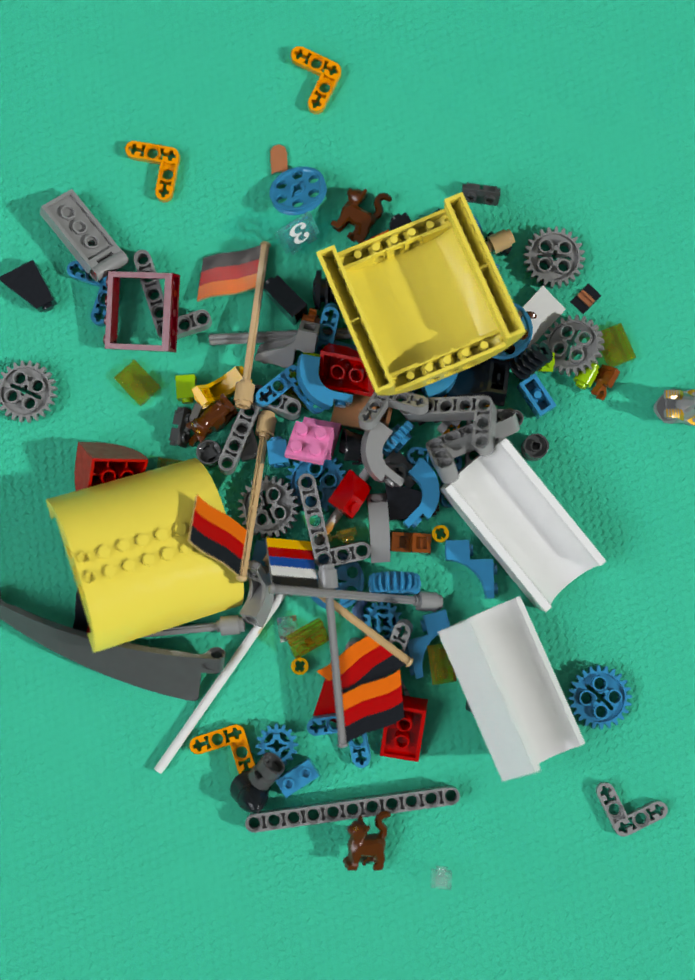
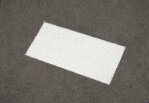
M544 286L522 307L526 312L532 311L537 315L536 319H531L533 333L528 347L536 343L547 331L548 327L566 310ZM521 311L518 312L520 318L522 316Z

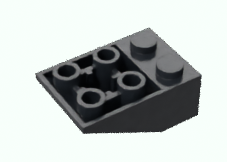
M488 359L459 372L454 386L447 393L446 397L485 395L489 396L495 405L504 406L510 370L509 361Z

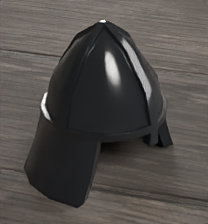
M344 428L340 438L339 452L345 454V461H355L352 462V465H362L361 441L363 435Z
M245 771L237 775L232 781L230 787L231 796L241 809L248 813L257 814L265 807L270 788L267 790L257 789L249 780V771Z

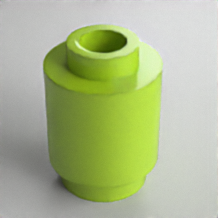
M592 363V370L588 367L585 368L586 374L580 370L578 376L575 375L573 379L576 382L575 385L583 390L591 388L599 373V365Z

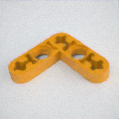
M296 46L291 51L292 62L320 76L308 99L309 111L313 114H320L325 109L341 77V67L336 62L307 48ZM295 54H303V58L300 57L299 59H296ZM319 60L322 64L319 68H313L311 62ZM336 69V73L330 75V71ZM322 84H327L330 90L324 93L320 91L319 87ZM319 95L321 97L319 100L320 106L313 108V103L317 102Z
M139 141L128 142L125 151L130 159L160 165L155 194L160 202H169L174 194L180 163L178 150L173 147ZM134 147H136L138 151H143V148H145L144 156H142V153L136 151L135 154H132L130 149L132 150L134 149ZM151 149L158 151V155L155 158L148 157V152ZM173 153L176 158H172V161H169L167 156ZM169 170L173 172V176L171 179H164L162 177L163 173ZM164 184H167L166 190L169 194H165V197H162L160 192L164 191Z
M233 724L196 736L190 741V750L194 754H202L230 745L239 774L245 770L244 763L240 765L239 761H245L250 758L251 762H247L248 768H253L255 765L245 729L239 724ZM233 728L241 730L238 739L235 736L229 737L230 742H226L227 738L223 732L224 730H227V734L232 733ZM214 734L222 735L223 742L220 745L213 743L212 736ZM208 736L211 748H208V744L203 745L200 751L198 748H194L196 740L204 742L206 741L205 737ZM243 746L247 749L246 757L241 758L237 755L238 747Z

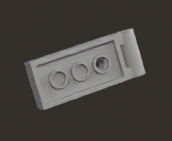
M73 189L41 206L40 215L88 275L90 274L96 282L108 276V271H116L129 263L125 252L115 243Z

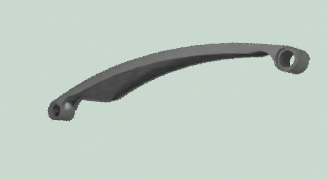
M0 591L1 620L46 648L119 681L163 695L196 701L199 698L201 673L217 674L223 671L225 651L219 647H212L203 654H192L183 651L123 643L93 653L87 632L61 625L17 606L6 604L1 599Z

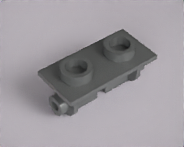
M467 182V184L462 186V192L467 202L498 206L501 192L497 186L484 185L483 190L480 189V184Z
M178 407L175 410L173 424L178 425V428H171L170 445L187 448L191 429L187 428L186 424L190 422L189 417L192 410L186 407Z

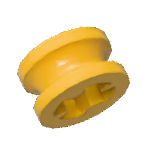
M443 525L434 527L431 533L433 540L438 543L446 541L449 537L448 528ZM440 528L443 529V533L446 535L445 538H436L437 534L435 531L437 529L439 531Z
M298 657L292 661L291 669L295 674L303 675L307 672L309 664L305 658ZM296 661H303L305 663L303 666L305 668L304 671L301 672L295 669L297 666L295 664Z

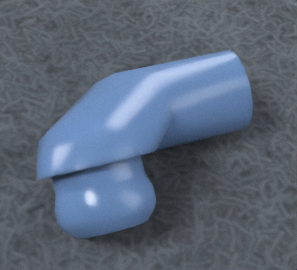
M357 600L352 608V614L361 621H365L361 615L364 614L363 609L368 601Z

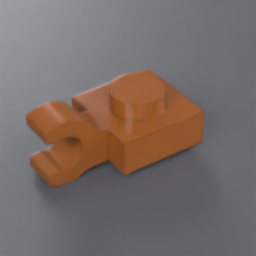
M309 308L308 315L303 314L301 321L305 320L320 324L321 318L317 315V309Z
M602 364L594 380L596 385L592 389L591 394L596 395L597 399L603 401L607 394L606 388H612L620 371L617 368Z

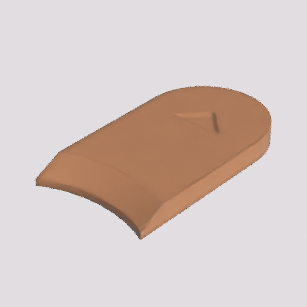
M282 145L273 146L270 151L271 174L285 172L288 170L287 150Z

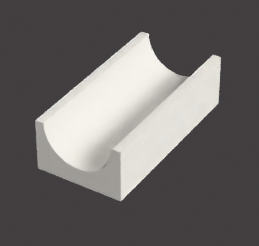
M507 438L495 441L492 454L489 456H481L479 454L458 471V480L450 484L444 483L440 486V492L534 607L547 612L552 608L551 603L554 598L569 583L584 572L601 566L606 562L604 557Z
M521 596L484 610L438 632L502 782L534 774L541 770L539 763L585 744Z

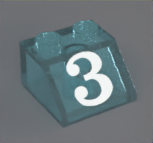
M308 211L276 231L275 237L285 253L291 252L293 255L302 249V244L307 242L309 245L316 241L320 231L311 212Z

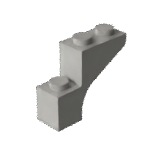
M302 320L295 335L260 344L255 360L264 364L278 365L282 368L293 365L297 350L304 353L315 352L321 324Z

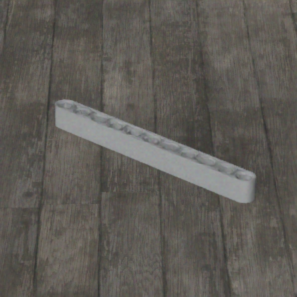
M445 785L265 810L257 814H249L245 821V826L250 832H263L356 819L359 815H362V818L376 816L381 811H389L392 814L450 806L459 801L460 794L456 787ZM448 790H453L456 793L455 798L447 800L445 793ZM428 793L436 795L434 802L429 803L425 800ZM413 795L417 798L414 805L406 803L408 796ZM388 799H396L397 805L394 808L387 807L386 802ZM375 801L378 807L376 810L370 811L366 807L367 803ZM349 804H356L358 811L353 814L349 813L347 807ZM329 807H337L338 814L330 816L327 812ZM309 810H317L319 816L316 819H311L308 816ZM289 813H298L299 820L291 821L288 817ZM277 815L280 822L272 824L269 821V817ZM256 817L259 819L260 825L253 827L250 825L249 820Z

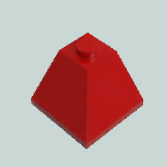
M349 469L328 499V502L347 518L353 519L372 487Z

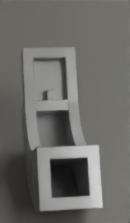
M379 421L373 429L365 430L361 441L362 462L368 474L375 481H382L385 478L383 481L390 487H401L405 480L386 465L382 454L383 446L393 431Z
M386 493L368 494L367 506L371 563L390 562V529Z
M252 560L249 561L247 571L249 593L240 614L246 623L263 628L272 608L274 594L271 595L269 593V586L271 584L269 567L262 566L258 561Z

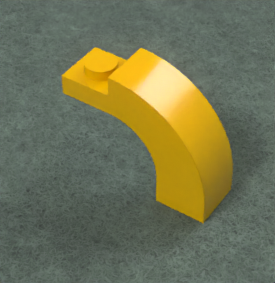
M235 366L217 380L205 385H197L191 389L196 402L203 409H207L219 400L222 393L227 399L235 394L236 382H239L243 377V366Z

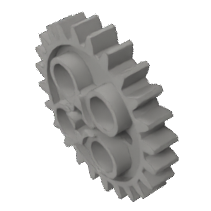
M557 226L554 231H551L550 227H548L546 233L541 229L539 231L540 236L534 233V240L529 239L527 243L530 246H525L524 248L528 252L523 254V258L528 259L523 263V265L529 266L526 269V273L532 272L530 279L536 277V284L542 281L545 287L548 283L550 284V289L555 284L559 289L562 283L568 286L569 280L574 282L575 276L579 277L581 274L579 270L584 268V265L581 263L585 261V258L581 257V255L585 253V250H579L582 243L576 244L578 237L572 239V232L565 234V228L558 232ZM546 244L550 250L543 251L540 245ZM560 246H566L569 252H562ZM552 255H555L556 261H553ZM546 263L549 269L542 270L539 264ZM564 264L567 267V271H561L558 265Z
M568 315L567 321L561 317L560 324L554 322L555 328L548 327L551 333L544 334L547 340L542 342L548 345L551 352L555 353L553 371L559 369L560 375L566 371L568 377H570L572 372L578 376L580 370L584 374H586L585 368L588 367L592 370V363L598 365L596 357L602 358V354L599 351L605 350L604 346L601 345L605 341L601 338L603 336L602 331H598L599 327L597 324L594 325L592 319L587 322L586 316L580 320L579 316L576 315L575 319L572 320L571 316ZM572 331L570 336L564 337L566 332ZM590 337L588 342L582 343L584 338ZM564 348L563 353L556 354L559 349ZM576 355H582V357L579 360H574V357Z
M22 360L20 366L14 362L13 369L7 366V373L1 371L3 379H0V405H2L0 410L2 412L6 411L5 416L7 417L12 415V420L14 421L19 417V422L21 423L24 422L25 418L28 423H31L32 417L39 421L38 415L46 417L44 411L51 412L48 406L55 405L52 398H58L53 393L58 388L52 386L56 383V380L50 379L52 373H46V367L40 369L39 363H36L33 367L32 361H29L26 365ZM25 375V381L18 384V377ZM40 382L43 383L42 389L35 391V385ZM13 384L24 390H29L33 394L39 395L42 398L37 399L29 394H24L20 390L11 388V385ZM16 392V400L10 401V395ZM34 400V401H35L34 407L31 408V409H28V408H27V403H28V401Z
M266 475L264 480L262 478L259 495L261 502L257 507L254 535H258L261 532V538H265L267 534L269 538H273L274 534L276 537H280V531L286 534L288 533L286 527L293 528L291 521H298L294 514H300L299 511L295 510L296 507L301 506V504L295 503L299 496H293L296 489L289 490L290 483L283 485V478L278 482L277 476H273L270 479V476ZM245 486L247 493H240L244 500H238V502L243 504L242 507L238 508V510L243 511L239 518H245L246 520L252 489L250 486ZM275 489L279 493L276 500L271 496L272 491ZM269 504H272L270 510H267L266 507ZM279 508H282L285 512L283 518H279L277 515ZM262 514H264L267 518L265 524H262L260 522V516Z

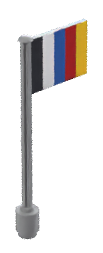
M268 537L265 539L271 584L269 586V593L271 595L286 594L412 604L418 611L431 612L441 610L443 606V597L437 592L420 591L414 596L321 589L318 586L311 541Z

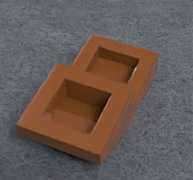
M390 532V551L431 553L432 534Z

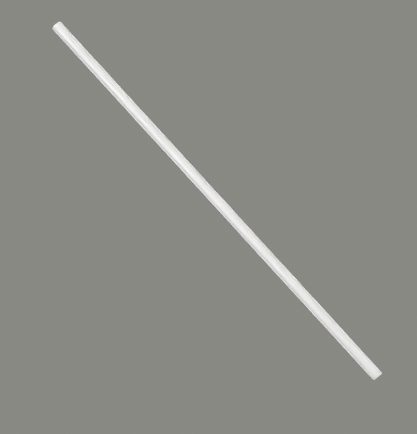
M364 467L359 477L366 482L370 475ZM338 509L333 511L325 523L327 536L343 515ZM318 534L314 539L317 545H321L325 541V537L321 534ZM275 594L271 611L263 628L287 596L286 594ZM254 625L223 671L154 767V770L162 774L259 636L263 630L262 627Z

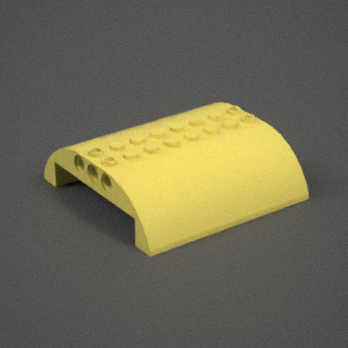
M463 192L444 199V209L348 249L337 253L335 246L332 245L316 252L376 395L401 394L452 376L499 354L526 333Z
M192 458L45 500L51 519L56 518L91 629V632L87 635L93 653L243 604L244 582L238 581L236 579L237 575L226 566L200 552L188 542L195 496L197 494L207 504L226 514L212 477L198 459Z

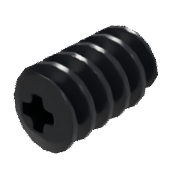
M539 342V345L533 343L531 347L526 349V352H521L520 356H516L514 360L509 361V366L514 375L519 379H527L530 375L541 369V367L552 361L553 354L544 342Z

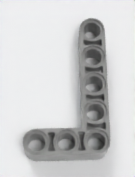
M139 250L134 254L137 272L157 273L149 252ZM142 257L148 258V261L145 264L139 263V260ZM140 279L157 334L162 340L163 317H156V313L159 310H163L164 293L159 279H153L150 282H146L145 279ZM154 292L160 294L156 300L150 299L151 294ZM202 309L179 316L177 339L209 329L212 325L209 312ZM201 316L208 318L204 324L198 323V319ZM183 322L189 323V327L186 330L180 329V325Z
M256 384L254 393H257L263 386ZM270 390L259 398L261 402L263 400L266 401L267 397L272 394ZM282 394L276 399L280 402L277 406L270 404L267 407H259L253 399L250 410H253L255 413L252 416H247L244 413L249 409H240L218 460L220 472L224 475H231L235 472L261 409L272 411L277 416L293 421L300 417V402ZM293 406L297 408V412L290 413L287 409ZM243 426L247 428V431L239 433L237 429ZM232 444L240 446L236 451L231 450L229 447ZM225 461L232 462L230 468H224L222 464Z
M489 396L427 398L429 408L432 407V409L422 415L400 410L405 419L410 422L474 420L473 446L481 456H489L494 451L497 408ZM490 405L486 410H482L485 406ZM470 406L468 410L464 411L465 407ZM488 423L487 427L481 428L482 425ZM487 442L485 446L480 447L481 443Z
M505 409L497 412L495 441L519 431L520 426L514 409ZM473 423L433 438L426 443L431 463L443 483L450 484L459 478L453 458L475 450L472 444ZM488 423L482 425L481 428L487 427ZM487 442L481 443L480 447L485 446Z
M309 473L301 475L298 480V486L316 565L334 564V566L368 558L371 548L364 541L330 547L315 478ZM303 477H310L313 483L309 488L302 486L301 480ZM308 496L316 498L317 503L315 506L309 507L306 505L305 500ZM313 515L321 518V522L317 526H313L309 522L310 517ZM318 534L325 537V542L321 545H317L314 542V537ZM358 546H366L367 553L365 555H358L356 553ZM341 549L348 551V557L344 560L337 557V553ZM322 553L329 556V561L325 564L318 561V556Z

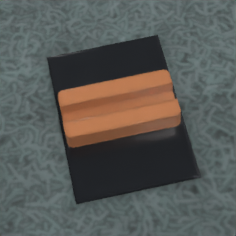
M588 283L570 302L584 314L601 295Z

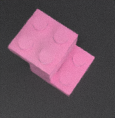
M304 417L303 422L296 421L284 453L285 458L323 465L325 459H332L342 429L341 424Z

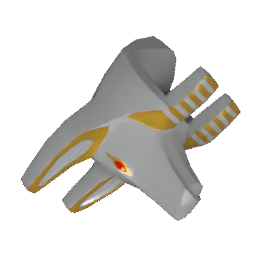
M675 388L664 390V393L654 404L655 414L664 423H683L695 426V390L682 391Z

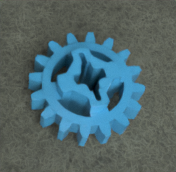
M408 420L402 426L397 424L386 440L382 453L386 457L393 451L398 453L412 438L409 433L415 426Z
M378 602V606L376 603H371L372 609L366 607L367 614L361 615L365 619L363 622L377 633H380L382 630L387 632L388 634L382 637L389 641L394 626L401 620L398 617L402 613H396L397 606L390 607L391 603L386 602L384 604L383 602ZM379 609H384V610H386V611L383 612L382 614L379 613V612H377V610H379ZM380 619H384L383 622H382V623L384 624V626H380V624H381Z
M275 723L273 729L268 725L267 732L263 729L261 731L263 737H257V740L261 741L259 744H256V748L261 749L257 754H266V749L281 758V752L284 749L290 748L289 752L281 758L284 765H287L286 759L292 761L294 758L291 754H297V750L294 749V747L299 745L298 742H294L297 735L291 736L292 729L286 731L285 724L279 728L278 723ZM273 733V738L270 741L264 742L266 737ZM281 733L285 734L289 740H284L281 737ZM278 740L283 746L276 750V747L268 745L274 744Z

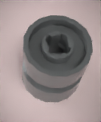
M538 433L531 434L523 441L521 454L528 461H538L548 452L549 443L543 435Z
M213 440L202 441L196 448L197 458L206 467L213 468L218 466L222 448Z
M266 753L249 771V780L257 789L267 790L284 772L285 765L276 754Z

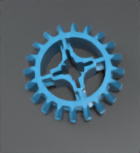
M376 572L369 576L368 587L371 593L416 595L420 592L421 581L420 576L413 572Z

